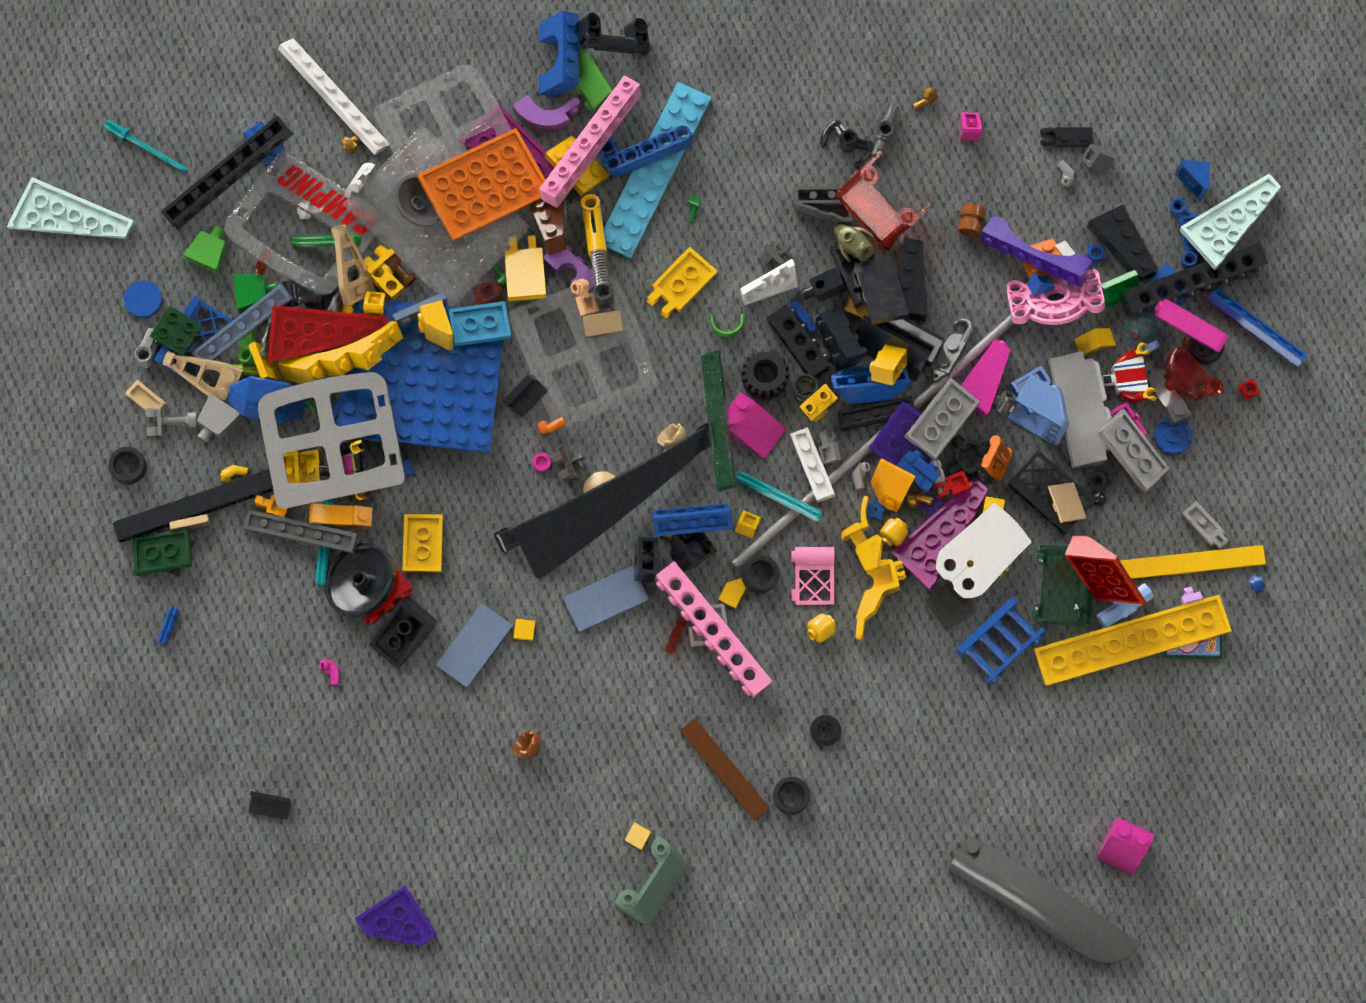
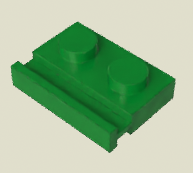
M1135 270L1101 284L1105 307L1108 308L1120 303L1119 294L1140 286L1138 274Z

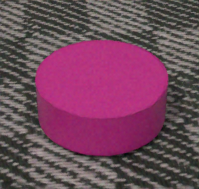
M538 453L532 460L534 469L541 473L548 471L552 464L550 456L546 453Z

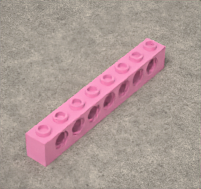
M625 75L539 188L543 201L558 208L641 97L639 83Z
M672 562L656 575L657 582L655 583L662 592L665 590L669 594V601L673 606L678 605L682 610L680 614L686 621L690 620L694 625L692 628L698 636L702 635L706 639L705 645L710 651L715 650L719 655L717 656L718 661L723 666H728L731 670L729 674L735 681L739 680L743 686L741 688L747 696L751 695L755 698L772 684L771 678L675 562ZM672 582H679L681 588L673 590L670 585ZM684 597H691L693 603L685 605L682 600ZM701 611L706 617L703 620H697L695 613ZM710 626H714L717 628L718 633L710 635L707 629ZM726 641L730 644V648L722 650L719 644ZM739 656L742 659V664L734 665L731 659ZM751 671L754 673L755 678L750 681L746 680L744 673Z

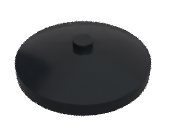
M368 542L356 544L354 554L342 551L331 563L326 574L324 587L329 604L342 615L353 618L369 615L379 609L389 598L395 585L396 567L393 558L379 545Z

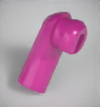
M322 660L319 667L330 675L331 686L340 685L339 666L331 660Z

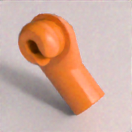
M562 417L549 424L545 420L537 424V427L540 429L539 432L542 434L555 432L566 426Z

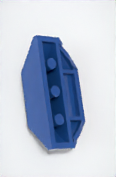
M870 365L846 367L831 376L834 392L852 404L891 400L910 384L906 368L903 369L893 386L871 381Z
M250 376L230 385L227 403L241 415L259 419L258 404L260 399L268 393L291 387V385L285 382ZM306 399L277 408L275 410L276 422L285 423L303 418Z

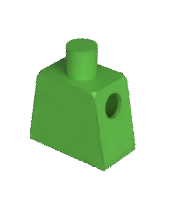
M214 226L210 234L204 231L199 232L185 251V259L219 274L227 249L226 242L221 239L224 230Z

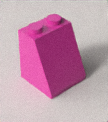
M1117 818L1111 823L1096 859L1133 875L1148 852L1155 834Z

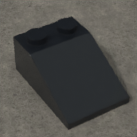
M410 597L402 599L398 602L369 646L397 669H400L428 637L438 620Z

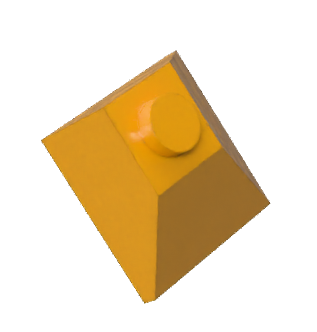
M881 458L871 479V484L879 503L897 513L915 476Z

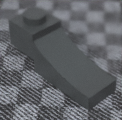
M1163 369L1146 376L1148 385L1157 390L1153 394L1157 397L1156 400L1161 410L1165 412L1172 426L1190 418L1191 413L1185 401L1179 396Z

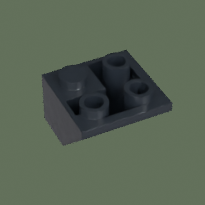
M704 532L671 535V559L683 572L693 569L717 552L713 543Z

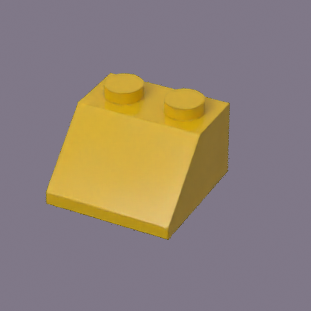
M442 300L420 306V313L417 314L420 333L424 332L427 340L449 351L453 350V332Z

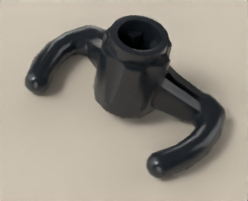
M836 120L828 124L823 130L820 138L821 147L827 145V138L830 132L835 130L839 137V148L842 151L848 153L855 149L867 150L866 155L854 164L855 168L859 169L871 160V153L875 145L872 141L859 138L856 132L851 129L846 130L843 124Z
M297 280L282 282L293 298L284 307L299 306L298 303L316 304L320 302L319 296H309L301 292Z

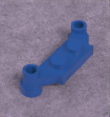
M1175 198L1172 200L1169 208L1170 213L1178 219L1179 228H1181V226L1198 217V215L1185 208L1186 204L1183 199ZM1181 233L1185 251L1181 258V266L1187 269L1196 264L1199 252Z

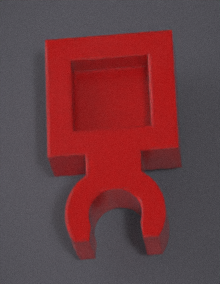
M964 471L946 477V483L938 482L934 487L935 489L942 488L944 492L939 493V498L946 497L949 492H951L952 496H956L971 490Z

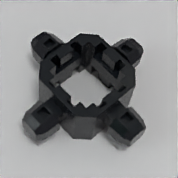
M956 435L952 438V444L958 449L955 450L953 456L954 463L948 467L947 473L953 475L964 471L967 477L977 474L976 477L981 482L987 481L990 475L981 466L982 462L969 469L965 466L959 455L973 448L983 460V457L991 447L990 440L983 442L981 445L977 440H970L964 443L965 440L962 436Z

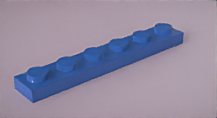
M1218 287L1207 297L1213 306L1223 310L1229 318L1235 319L1244 329L1255 334L1260 341L1270 345L1273 351L1282 354L1289 363L1299 367L1306 358L1307 354Z

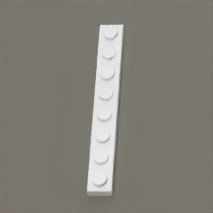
M294 39L280 44L278 50L374 155L388 148L390 145L388 141Z

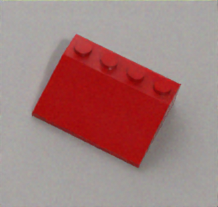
M1088 536L1072 537L1065 556L1095 600L1146 604V600L1116 555Z

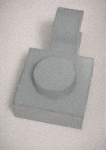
M827 430L820 432L822 446L818 448L823 465H829L841 460L838 442L834 441V432H827Z

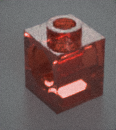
M493 279L472 287L478 305L501 301L500 294H503L499 283L495 284ZM487 290H491L494 292L493 295L489 297H486L483 294Z

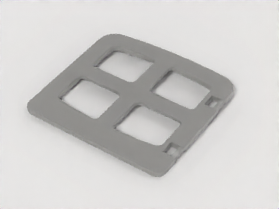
M375 372L325 378L268 393L260 399L258 413L278 507L287 509L398 486L404 482L405 473L388 388L385 379ZM352 390H371L377 414L376 419L341 427L337 426L334 421L330 395L332 393ZM384 395L386 406L379 407L378 396ZM314 398L320 429L316 432L281 439L279 437L275 410L290 403ZM379 434L382 439L385 463L382 466L367 471L346 475L340 452V444L346 440ZM322 446L326 452L330 478L309 483H289L283 455L288 452ZM396 454L397 465L391 466L389 455Z

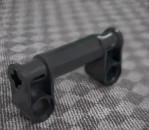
M589 13L577 22L579 47L581 49L593 48L596 51L627 54L640 53L644 56L648 55L650 51L648 26L642 18H636L625 26V37L603 35L601 20L596 13Z

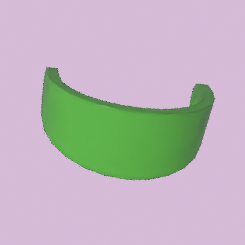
M741 314L739 327L733 331L724 332L717 329L713 323V315H711V327L720 337H733L742 329L743 314Z

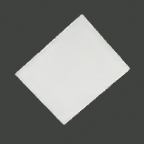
M1066 241L1055 245L1063 256L1075 254Z

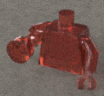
M1189 335L1185 336L1181 340V345L1177 346L1167 357L1165 366L1167 372L1164 374V378L1167 380L1165 388L1168 391L1175 389L1179 395H1185L1194 400H1202V398L1208 396L1217 397L1224 389L1223 383L1217 377H1210L1188 350L1183 351L1194 344V340L1189 345L1186 344L1185 339Z

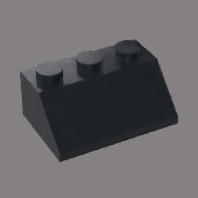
M908 318L888 322L886 327L931 351L924 367H931L945 338Z

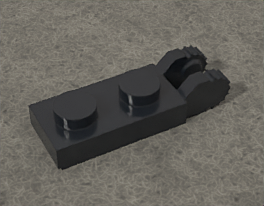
M1048 127L1040 129L1041 135H1055V139L1040 140L1042 146L1089 147L1091 143L1093 144L1092 127Z

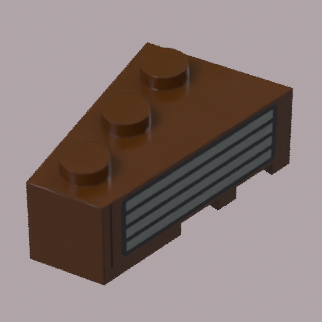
M566 197L558 208L542 199L529 205L533 220L549 256L566 250L568 203Z

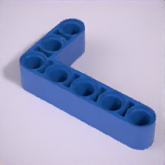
M681 125L618 152L611 136L600 150V155L610 176L616 178L692 146L694 139L689 127ZM688 135L686 138L680 139L681 136ZM666 142H670L668 146H663ZM650 149L653 150L651 153H646ZM635 157L634 160L628 161L629 158ZM618 164L617 167L611 168L612 165Z

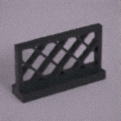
M1039 450L1007 484L1010 489L1064 536L1078 520L1071 523L1060 522L1057 511L1055 512L1054 508L1050 505L1049 498L1052 497L1049 495L1048 485L1074 482L1076 490L1080 492L1078 495L1084 496L1090 501L1086 506H1083L1084 512L1096 501ZM1037 457L1044 461V469H1034L1033 461ZM1047 471H1056L1059 474V481L1048 482ZM1031 472L1032 482L1024 483L1019 479L1022 473ZM1034 472H1045L1046 482H1035ZM1035 485H1046V495H1038L1035 492Z

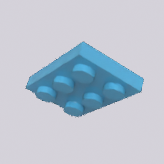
M505 301L448 309L454 347L511 339Z

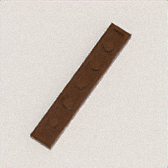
M696 718L680 730L754 821L770 809Z

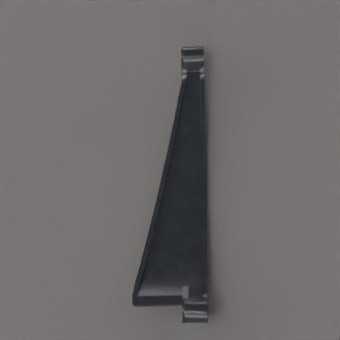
M712 422L705 423L698 427L696 432L605 483L519 525L497 531L493 536L501 552H507L520 546L534 576L541 578L547 575L625 517L700 452L720 440Z

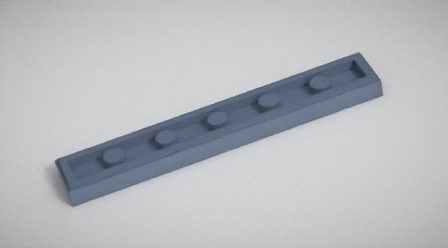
M279 284L194 350L192 354L196 358L214 361L271 317L273 305L285 306L293 299L283 284Z

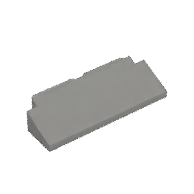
M1083 351L1050 358L1048 363L1053 385L1061 388L1064 395L1069 426L1064 434L1072 468L1101 465L1107 460L1106 452H1109L1110 449L1097 432L1111 420L1109 408L1104 407L1103 404L1106 400V393L1099 363L1094 361L1093 358L1085 360Z

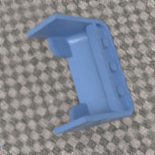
M1031 374L1015 400L1018 402L1016 408L1009 414L1007 419L1057 446L1069 426L1062 389L1056 385L1051 386ZM1023 406L1032 410L1033 413L1028 416Z

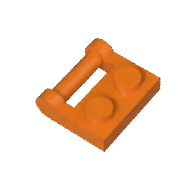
M993 436L990 439L991 447L983 457L981 466L995 480L1001 482L1014 452L1003 444L999 436Z

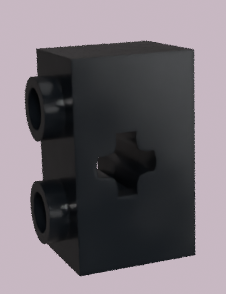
M638 537L634 553V581L653 582L657 575L658 538Z

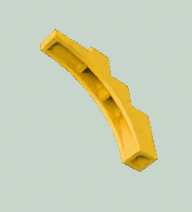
M391 321L373 334L347 346L327 352L287 358L282 360L278 366L284 380L297 383L320 380L326 375L334 377L343 376L354 367L370 370L382 360L381 355L403 339L397 322Z

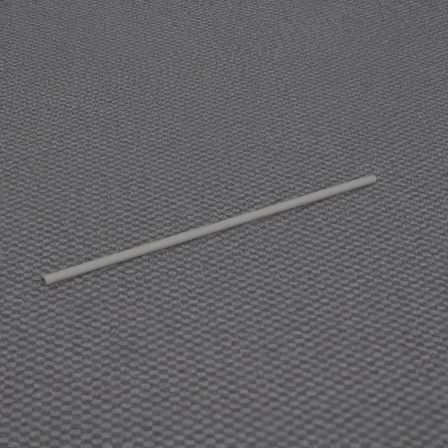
M1019 313V314H1016L1015 316L1021 317V316H1024L1025 314ZM1011 314L957 362L949 377L946 376L938 382H934L913 400L915 410H918L935 395L949 378L953 379L989 347L994 339L997 340L1015 324L1012 321ZM880 431L828 476L831 486L872 450L869 446ZM813 491L807 494L801 501L811 505L816 500ZM793 509L789 510L732 561V564L737 569L740 568L800 513Z

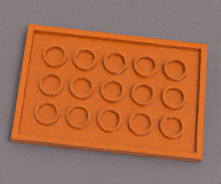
M517 128L417 174L418 181L453 242L541 199L539 188L546 180Z

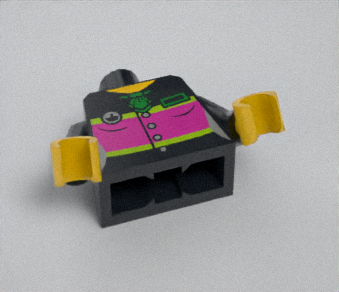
M361 440L340 445L346 475L363 472L361 451H364V449L358 447V444L362 443ZM328 464L319 465L320 476H330ZM363 493L353 495L356 496L358 500L368 498L365 497Z

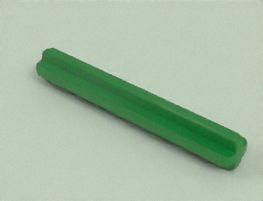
M333 235L293 236L291 244L294 247H335V239ZM351 235L355 245L360 246L362 238L359 235Z

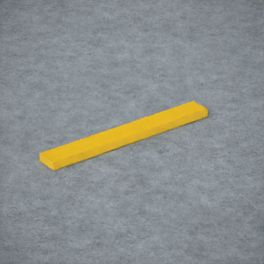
M1263 545L1120 561L1131 579L1266 564Z

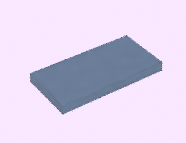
M632 565L563 597V600L580 633L649 601V598L641 581H634V567Z
M481 603L436 666L468 688L510 632L513 625Z

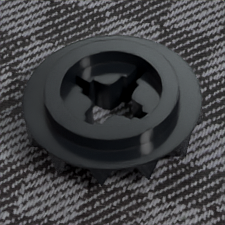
M821 715L812 722L810 733L812 739L818 745L829 746L840 738L841 726L833 716ZM829 723V731L832 734H826L822 738V730L818 726L825 728Z

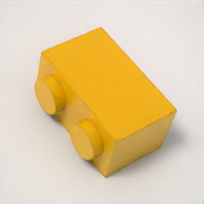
M885 344L883 349L878 352L875 361H872L870 364L871 381L893 386L907 365V349Z

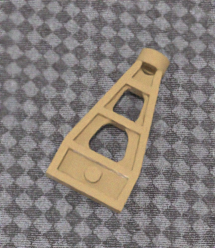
M339 225L331 229L335 239L338 283L344 306H350L364 299L366 291H376L373 280L366 271L368 268L350 233L347 231L346 225ZM348 247L353 259L345 262L343 249ZM355 265L360 276L358 279L349 282L347 269Z
M171 351L166 353L162 365L176 371L208 397L210 394H213L227 405H229L227 401L230 385L239 382L243 374V370L228 363L185 355L181 356ZM190 362L200 366L197 377L185 371L187 363ZM211 369L220 373L215 387H211L203 381L202 376L205 370Z

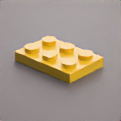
M570 136L546 152L545 159L555 168L576 139ZM594 159L573 188L582 197L608 179L609 174Z
M404 514L403 572L442 573L443 515Z

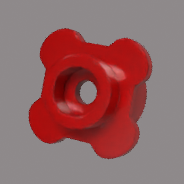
M1252 379L1238 386V391L1242 393L1245 401H1250L1253 396L1260 394V389H1258L1255 381Z

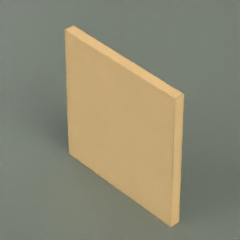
M1074 482L1048 487L1054 503L1052 504L1054 511H1057L1061 523L1086 519Z

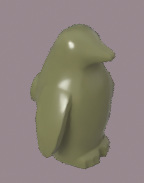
M838 223L834 227L833 231L838 239L841 254L848 262H851L848 254L860 261H867L874 254L875 249L866 238V235L874 237L872 233L866 229L847 226L843 223Z

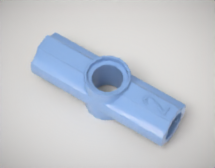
M1145 583L1138 587L1146 603L1154 597L1152 591ZM1113 602V605L1100 612L1097 618L1101 625L1107 628L1122 618H1127L1128 615L1136 612L1137 608L1142 605Z

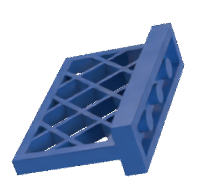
M195 295L183 312V314L193 320L197 316L198 321L196 322L199 324L212 320L213 331L203 333L201 327V333L195 336V338L202 336L203 343H205V335L216 334L221 330H216L214 320L222 318L228 322L226 325L233 321V319L204 303ZM204 307L209 310L211 318L200 320L198 312ZM192 342L190 344L191 349L186 350L184 354L193 352L197 349H193ZM163 345L154 358V362L161 366L166 353L174 351ZM188 363L186 367L195 365L196 374L194 377H197L200 367L198 369L197 364ZM162 365L163 367L167 368L168 370H170V371H172L173 373L177 374L178 376L182 377L181 375H179V374H178L176 371H174L173 369H171V368H169V367H167V366H165V365Z
M728 503L652 510L655 536L732 529L731 509Z

